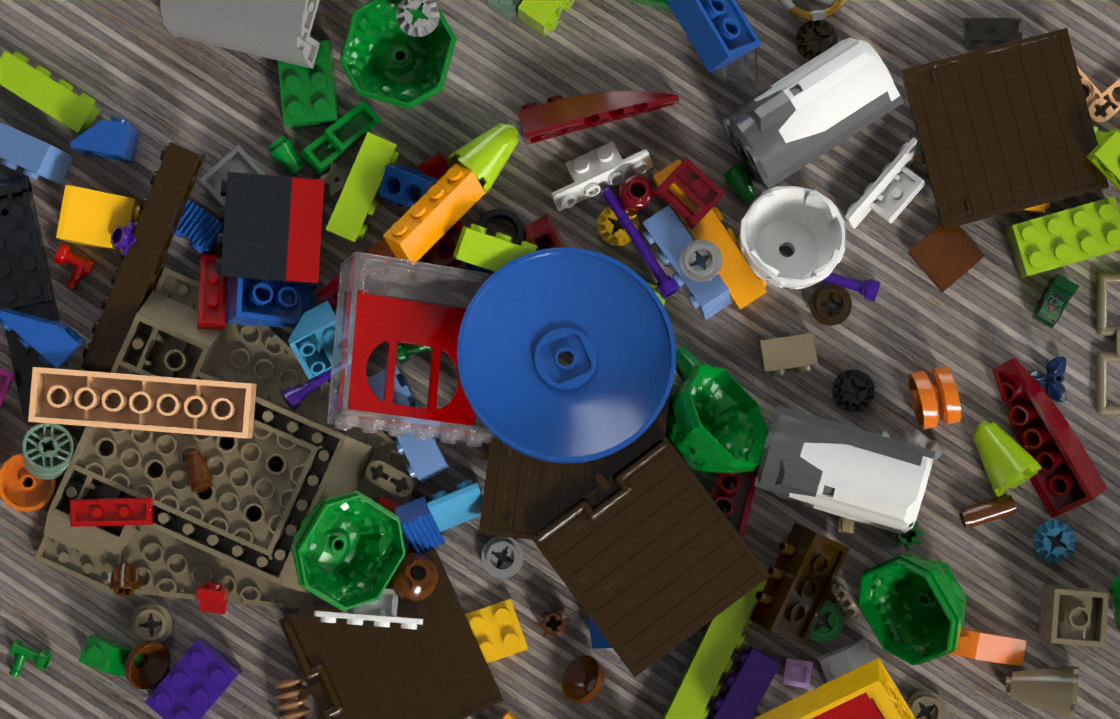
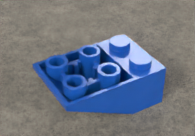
M8 308L0 309V325L8 331L13 329L20 335L18 340L26 348L31 350L33 347L41 354L39 359L50 368L52 366L56 368L64 366L86 342L66 323Z

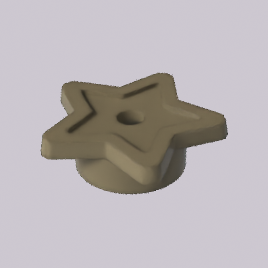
M332 162L329 173L319 177V180H324V183L328 185L330 196H334L339 190H343L351 169H340ZM335 177H339V182L335 181Z

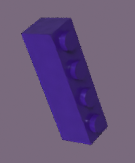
M750 645L748 650L744 648L737 660V663L740 665L736 673L731 672L726 679L724 686L727 689L722 697L718 695L712 705L711 710L714 713L710 719H751L779 669L780 661Z

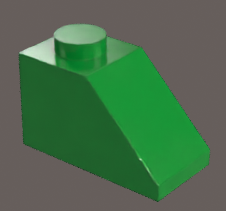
M95 633L88 637L78 662L105 673L125 677L124 665L132 648ZM144 653L136 657L134 661L135 666L140 665Z

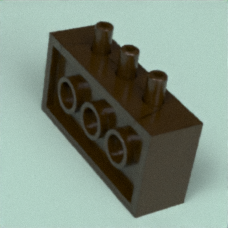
M794 523L786 542L783 541L779 544L781 553L775 566H770L767 570L770 577L763 591H758L755 595L758 602L749 620L773 633L805 645L829 594L831 585H833L850 548L800 524Z

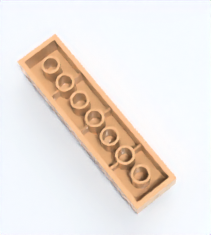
M33 367L28 422L252 438L257 384Z

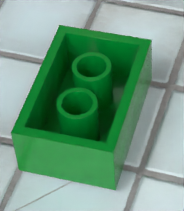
M330 40L318 41L320 46L313 69L278 61L283 124L287 129L332 125L339 120L333 45Z

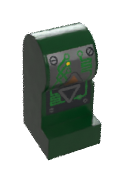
M1059 274L1052 276L1038 301L1032 318L1049 328H1053L1072 295H1075L1079 285Z

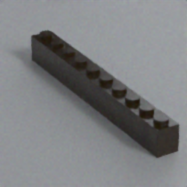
M170 142L168 146L166 145L160 155L161 166L159 171L156 170L150 181L152 189L149 196L146 195L141 203L140 210H142L140 219L134 222L132 234L135 236L136 242L129 246L125 256L121 255L123 262L120 270L117 269L112 277L111 284H113L111 293L107 294L102 302L101 308L104 311L101 318H98L93 325V339L84 348L82 357L85 359L81 366L82 368L94 372H111L137 312L152 293L205 159V154L174 142Z

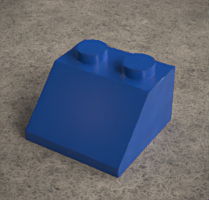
M111 117V121L101 120L71 141L70 147L81 154L134 163L139 131L132 127L133 124L128 123L127 120Z

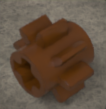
M120 563L114 567V572H108L107 584L110 585V590H113L116 595L130 596L135 592V587L141 588L142 575H139V570H135L134 565Z
M550 605L549 613L540 612L544 621L537 623V626H544L546 629L543 633L544 637L548 633H552L554 638L557 639L558 632L560 631L567 634L568 631L563 625L570 622V618H563L564 608L556 612L553 606ZM550 616H555L556 620H561V623L557 624L556 629H552L551 625L546 624V622L550 621Z

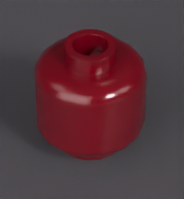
M632 175L622 181L617 189L616 196L626 211L638 212L650 203L653 197V188L645 177Z

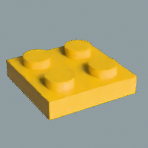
M511 598L465 614L487 663L528 649Z

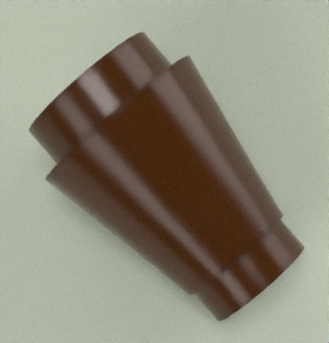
M200 450L186 453L184 457L187 487H191L193 493L213 487L212 480L214 478Z

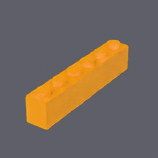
M680 159L652 176V181L657 188L682 163ZM674 183L669 187V190L694 214L700 210ZM716 206L693 229L686 225L687 221L671 207L694 241L707 240L719 248L723 264L718 275L728 287L731 301L738 311L767 293L764 288L767 286V283L756 276L747 265L742 252H740L735 244L738 242L737 237L730 228L725 229L721 223L724 218Z

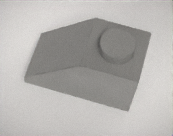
M866 638L820 655L816 657V660L827 683L873 661L874 658Z

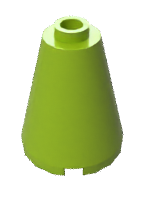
M499 123L451 153L447 158V163L449 166L452 163L454 165L459 164L472 170L486 194L518 144V132L511 124Z
M984 421L974 428L976 433L972 437L993 492L997 497L1008 493L1006 489L1009 487H1018L1037 474L1038 470L1042 469L1041 465L995 422L989 424L988 421Z

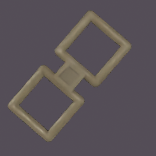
M1099 273L1096 277V332L1100 336H1114V352H1099L1096 355V412L1099 415H1120V405H1107V362H1120V326L1107 325V283H1120V273Z

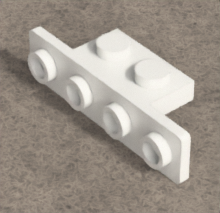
M912 138L909 143H905L892 163L886 164L878 179L867 186L864 195L858 202H854L848 208L845 218L852 228L855 229L871 210L892 224L925 186V181L908 169L913 163V156L922 152L919 140Z
M611 141L565 163L574 183L551 193V196L558 211L570 208L580 201L596 196L606 187L610 188L621 184L628 176L640 175L651 169L653 164L647 149H644L622 159L614 142Z
M384 589L378 600L342 612L314 611V616L320 617V622L336 623V618L347 619V624L363 625V620L374 621V626L390 627V622L401 623V628L417 629V624H423V619L397 617L399 596L393 589Z

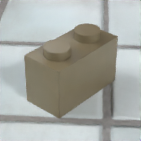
M813 332L758 341L762 373L769 372L770 377L786 375L785 369L795 368L796 373L812 371L811 365L818 364Z

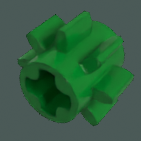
M915 521L913 528L910 529L912 535L907 537L908 540L901 537V533L889 535L891 538H896V548L905 544L906 550L911 551V544H921L917 539L918 535L923 534L924 531L915 528L918 521Z

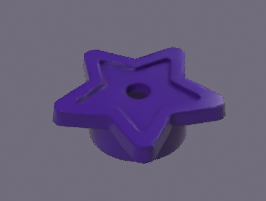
M131 221L125 227L117 226L111 234L112 247L119 249L123 256L127 254L129 246L136 242V238L132 234L134 223Z

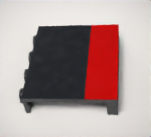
M228 172L227 181H221L220 196H226L225 206H220L219 222H224L223 232L218 231L217 248H222L221 258L216 257L215 273L220 274V282H224V277L306 283V289L316 290L319 280L324 180Z

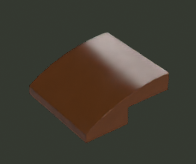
M941 224L907 252L941 292L949 288L985 256L960 226L943 230Z

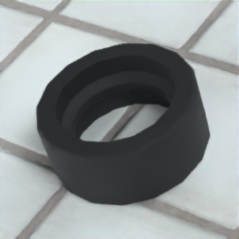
M496 208L489 210L480 217L476 224L486 228L492 220L498 218L506 219L515 227L516 236L513 243L521 245V242L525 240L523 222L517 214L508 209Z

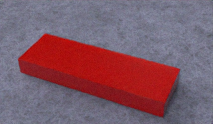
M200 254L197 329L225 330L226 277H224V282H220V274L215 273L216 257L221 258V255Z
M153 497L70 500V527L154 524Z

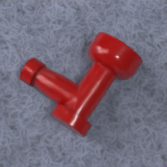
M65 243L59 246L53 260L58 264L68 262L75 266L71 280L67 284L68 287L77 290L78 283L84 273L90 275L96 264L95 260L90 259L88 261L72 253L71 247Z

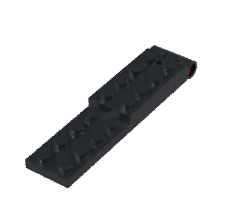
M27 175L0 180V309L8 308L60 322L30 178ZM5 329L23 415H29L33 367H50L39 359L41 354L33 347L31 350L26 348L18 340L20 335L13 329L11 331Z

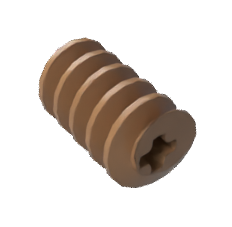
M304 677L283 679L280 683L274 685V689L282 690V693L275 696V699L283 701V704L276 707V710L285 713L277 719H311L304 716L311 711L310 707L303 706V704L309 701V697L303 698L299 695L300 690L308 687L300 684L305 681Z

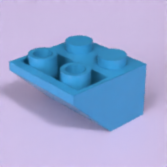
M328 301L305 312L291 334L288 343L310 380L346 361L347 336Z
M472 479L455 485L457 490L448 493V490L445 489L431 495L432 501L428 502L427 506L440 532L481 516L484 493L479 481L473 484Z

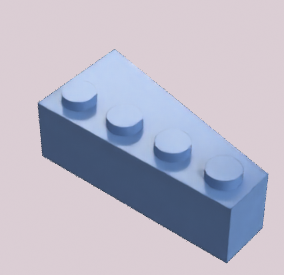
M0 122V158H2L0 164L16 170L17 166L24 168L22 173L38 180L40 175L61 185L74 156Z
M669 205L643 222L645 232L642 235L650 246H656L659 251L657 254L658 258L665 267H670L674 273L672 277L675 278L680 288L683 287L688 294L686 297L694 309L699 310L705 320L732 303L729 289L718 274L711 281L707 280L699 283L689 280L681 271L679 265L680 254L684 247L694 240ZM697 252V262L694 265H700L701 268L706 270L705 262L708 259H703Z
M395 365L393 404L421 408L405 375ZM386 370L367 379L374 394L381 401L384 398ZM384 420L390 432L394 431L397 440L394 442L401 455L405 454L409 461L406 467L412 478L417 477L423 483L450 469L430 426Z

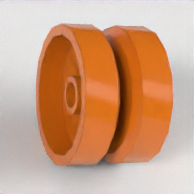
M947 365L932 368L930 377L925 371H918L908 375L912 408L921 430L937 427L939 418L945 425L960 422L961 406L958 390L952 372Z
M21 454L14 455L0 469V497L6 505L17 511L31 512L51 506L64 474L48 480L36 478L24 468ZM29 479L33 480L32 485H29Z

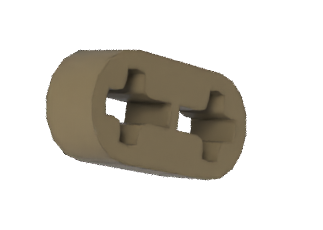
M374 460L367 466L366 476L373 484L398 497H405L411 493L414 485L411 476L382 460ZM378 465H382V471L389 475L388 480L382 476L374 479L371 467L377 468ZM392 477L397 480H401L404 477L407 479L406 484L409 488L398 492L396 490L397 485L390 480Z

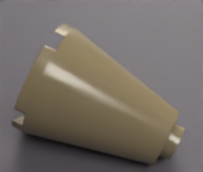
M1063 666L1012 671L1011 677L1006 676L1005 692L1010 693V699L1066 719H1074L1075 712L1070 711H1074V705L1077 704L1079 667Z

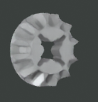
M402 0L398 4L396 18L399 27L406 34L413 37H423L430 34L437 27L440 13L434 0ZM422 6V14L428 20L419 18L412 25L413 15L408 9L417 11Z
M696 240L684 247L679 257V265L683 274L689 280L699 283L707 280L711 281L714 276L719 274L723 264L719 248L707 240ZM697 252L703 259H709L705 262L706 270L701 268L700 265H694L697 262Z
M494 537L483 547L481 553L482 565L490 575L496 578H508L515 575L523 564V550L520 544L512 537ZM507 546V556L513 562L504 561L498 568V557L491 552L501 553Z

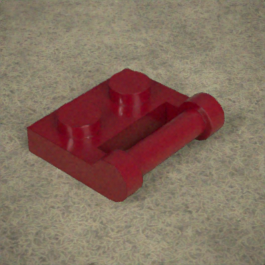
M687 157L653 192L658 198L662 197L687 221L686 225L691 229L725 196V193ZM673 183L700 208L696 214L669 190Z

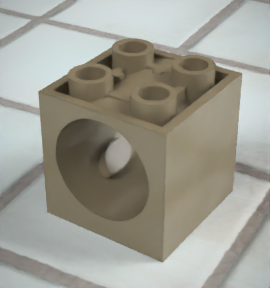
M1042 585L1038 638L1055 644L1105 648L1109 593L1091 588Z

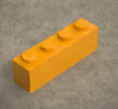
M455 164L383 235L397 258L413 266L485 194L474 172L459 164Z

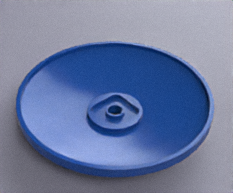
M567 247L549 248L523 255L507 263L490 276L478 289L469 303L460 326L457 342V366L460 383L472 411L486 429L498 440L513 450L538 460L553 463H583L612 455L625 448L640 437L655 421L669 396L676 369V344L672 325L662 302L645 280L631 268L616 259L591 250ZM561 353H568L571 355L573 362L569 366H563L558 362L557 357Z

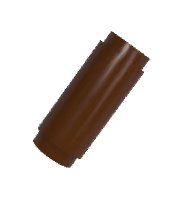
M1003 495L964 507V509L959 510V515L964 528H972L1011 516L1013 513H1016V505L1011 495Z

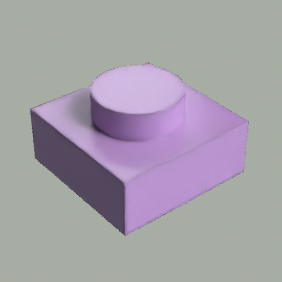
M786 657L781 683L809 689L813 662Z

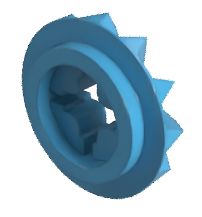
M1049 520L1042 523L1036 529L1033 537V545L1037 554L1042 559L1055 563L1067 560L1074 552L1077 542L1074 530L1067 523L1060 520ZM1059 534V541L1062 542L1064 547L1055 546L1051 549L1052 542L1049 541L1046 535L1056 537Z

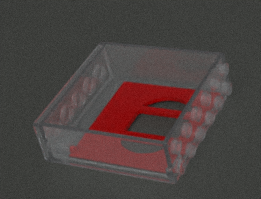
M354 252L340 265L327 423L335 424V428L341 430L358 427L362 428V432L378 433V430L388 431V435L394 437H403L404 434H411L417 440H430L431 437L440 438V442L454 444L456 440L464 441L466 446L481 447L483 443H489L492 439L496 438L472 411L463 392L457 366V342L464 314L478 289L493 274L361 252ZM387 342L384 398L381 401L368 384L366 366L372 351L379 344ZM397 342L431 347L427 409L393 404ZM441 350H443L450 357L456 368L457 387L449 403L438 409L437 394Z

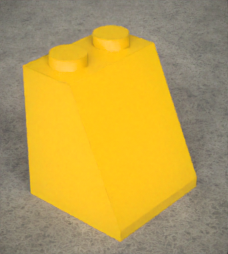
M65 185L56 238L69 243L120 251L112 247L111 234L117 226L125 227L130 221L134 223L140 219L142 214L141 206H139L140 201L135 198Z

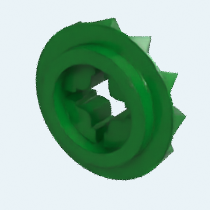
M825 600L819 615L823 616L829 612L826 621L831 628L820 625L814 630L818 622L816 620L808 636L816 642H829L835 639L843 628L841 610L837 605L828 600Z

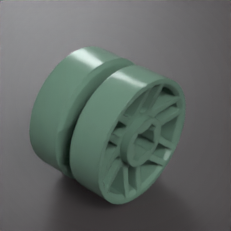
M40 423L32 427L23 439L21 454L23 466L28 473L36 478L45 480L57 478L65 473L72 459L74 447L70 433L59 424Z

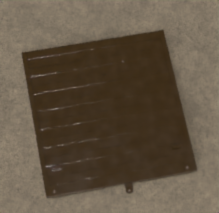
M1067 28L901 70L915 128L923 152L914 155L913 161H925L929 182L943 230L1109 188L1107 177L1086 157L1098 143Z
M670 393L655 421L640 437L614 454L593 461L568 464L538 460L513 450L491 434L489 452L478 453L480 460H488L479 533L532 540L530 538L532 535L599 486L595 479L597 473H601L607 480L665 436Z
M666 436L607 480L601 473H597L595 479L599 483L598 487L530 537L634 677L638 676L770 577Z
M436 549L423 554L432 560L438 571V582L432 594L418 602L406 601L398 597L397 617L423 619V624H417V629L401 628V623L390 622V627L374 626V621L363 620V625L347 624V619L336 618V623L320 622V617L314 616L315 610L342 612L324 600L279 620L308 686L300 690L299 695L303 698L312 695L322 719H465L504 701ZM414 566L410 570V575L414 580L421 581L424 579L425 574L421 567ZM390 582L385 589H392Z

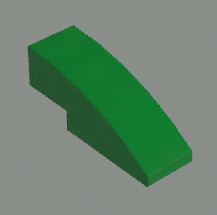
M362 101L328 127L323 135L304 148L300 157L319 176L330 167L332 162L335 163L361 141L367 132L373 130L381 122V119L365 101Z

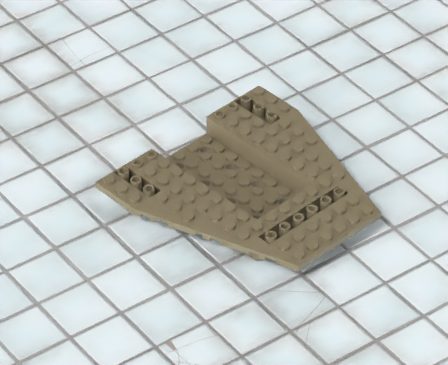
M165 267L155 290L152 291L137 312L110 373L257 384L252 438L233 437L235 442L233 448L225 450L220 445L222 436L86 426L48 510L44 537L34 559L108 592H113V590H110V585L107 584L108 572H114V567L117 564L130 563L135 566V570H139V575H142L141 588L135 587L133 594L198 600L196 599L197 589L202 584L218 582L222 584V587L229 588L228 602L302 610L323 600L299 585L294 558L290 549L295 533L299 530L302 520L311 513L313 506H317L322 500L352 491H359L376 503H378L381 495L404 505L409 503L419 479L417 477L412 478L413 489L405 497L395 496L370 482L366 476V469L370 462L374 460L385 461L410 475L406 467L409 461L405 454H400L395 442L369 418L341 414L343 394L329 381H325L304 396L305 399L302 401V405L292 410L283 399L281 393L289 387L294 388L296 386L298 388L309 380L292 348L268 326H246L225 323V330L197 329L199 282ZM105 440L112 442L114 446L113 453L109 456L103 455L100 451V446ZM200 450L214 478L212 480L213 487H211L212 496L207 500L202 499L198 492L193 493L191 487H187L184 457L186 453ZM274 456L280 457L284 462V467L279 472H274L269 466V462ZM154 462L160 463L163 467V473L158 478L151 476L149 472L150 465ZM378 465L377 468L371 467L374 479L382 476L388 480L389 475L382 471V465ZM392 477L390 480L397 485L396 490L398 492L409 488L406 484L407 479L404 477L401 480ZM153 497V525L70 527V500ZM251 506H257L261 509L262 516L258 521L250 520L247 515L248 509Z

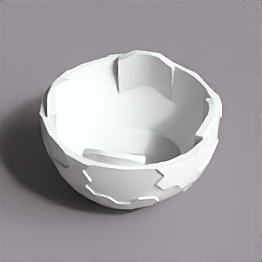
M776 186L763 191L751 204L746 215L741 220L739 242L742 255L753 273L772 286L790 289L810 287L829 276L835 266L841 261L845 251V222L835 204L817 190L798 186ZM788 246L792 249L793 255L785 257L781 255L779 248Z

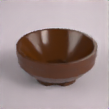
M407 553L389 582L393 591L400 598L406 601L418 602L429 597L435 590L438 582V571L435 564L427 556L420 553ZM419 566L423 569L425 574L423 580L417 581L411 577L410 570L412 567Z
M146 641L133 648L128 654L124 665L125 677L130 684L138 689H148L157 685L169 669L170 655L167 648L154 641ZM144 653L143 662L135 666L134 661L136 657Z
M588 655L576 658L564 672L561 683L563 695L568 700L578 704L586 703L597 697L602 691L605 678L602 664L594 657ZM593 679H596L593 688L590 691H588L587 688L589 682Z

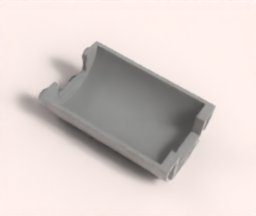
M160 0L163 25L175 37L311 69L314 67L320 43L310 37V32L320 0Z

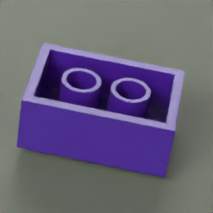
M201 637L195 641L144 703L163 719H203L240 675L242 670Z

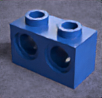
M386 165L379 196L388 199V204L397 207H403L404 205L410 209L420 199V193L422 197L439 180L403 165Z

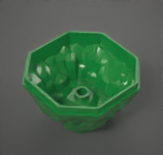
M371 0L353 11L339 63L357 95L411 109L443 91L457 38L439 7L440 18L437 27L426 36L413 37L406 34L397 22V8L402 0ZM422 6L417 11L408 9L413 15L412 25L419 18L428 20L422 14ZM400 52L405 53V58L402 61L395 58Z
M703 364L695 365L670 402L671 416L668 417L669 425L666 429V438L684 462L695 471L729 472L734 474L755 470L761 460L769 433L759 404L724 368Z
M359 491L333 496L320 501L317 506H313L311 513L302 520L290 548L294 558L299 585L341 611L378 600L406 554L399 516Z
M901 554L863 572L858 606L883 650L913 666L920 665L956 650L960 642V633L964 626L967 599L962 586H960L946 563L930 558L926 559L914 554Z

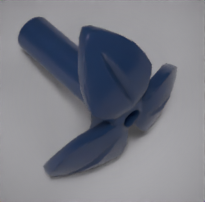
M1061 356L1052 359L1047 364L1046 370L1048 375L1045 376L1039 370H1033L1029 373L1041 387L1047 384L1046 394L1052 400L1064 403L1066 401V389L1061 383L1064 381L1063 375L1066 370V358Z

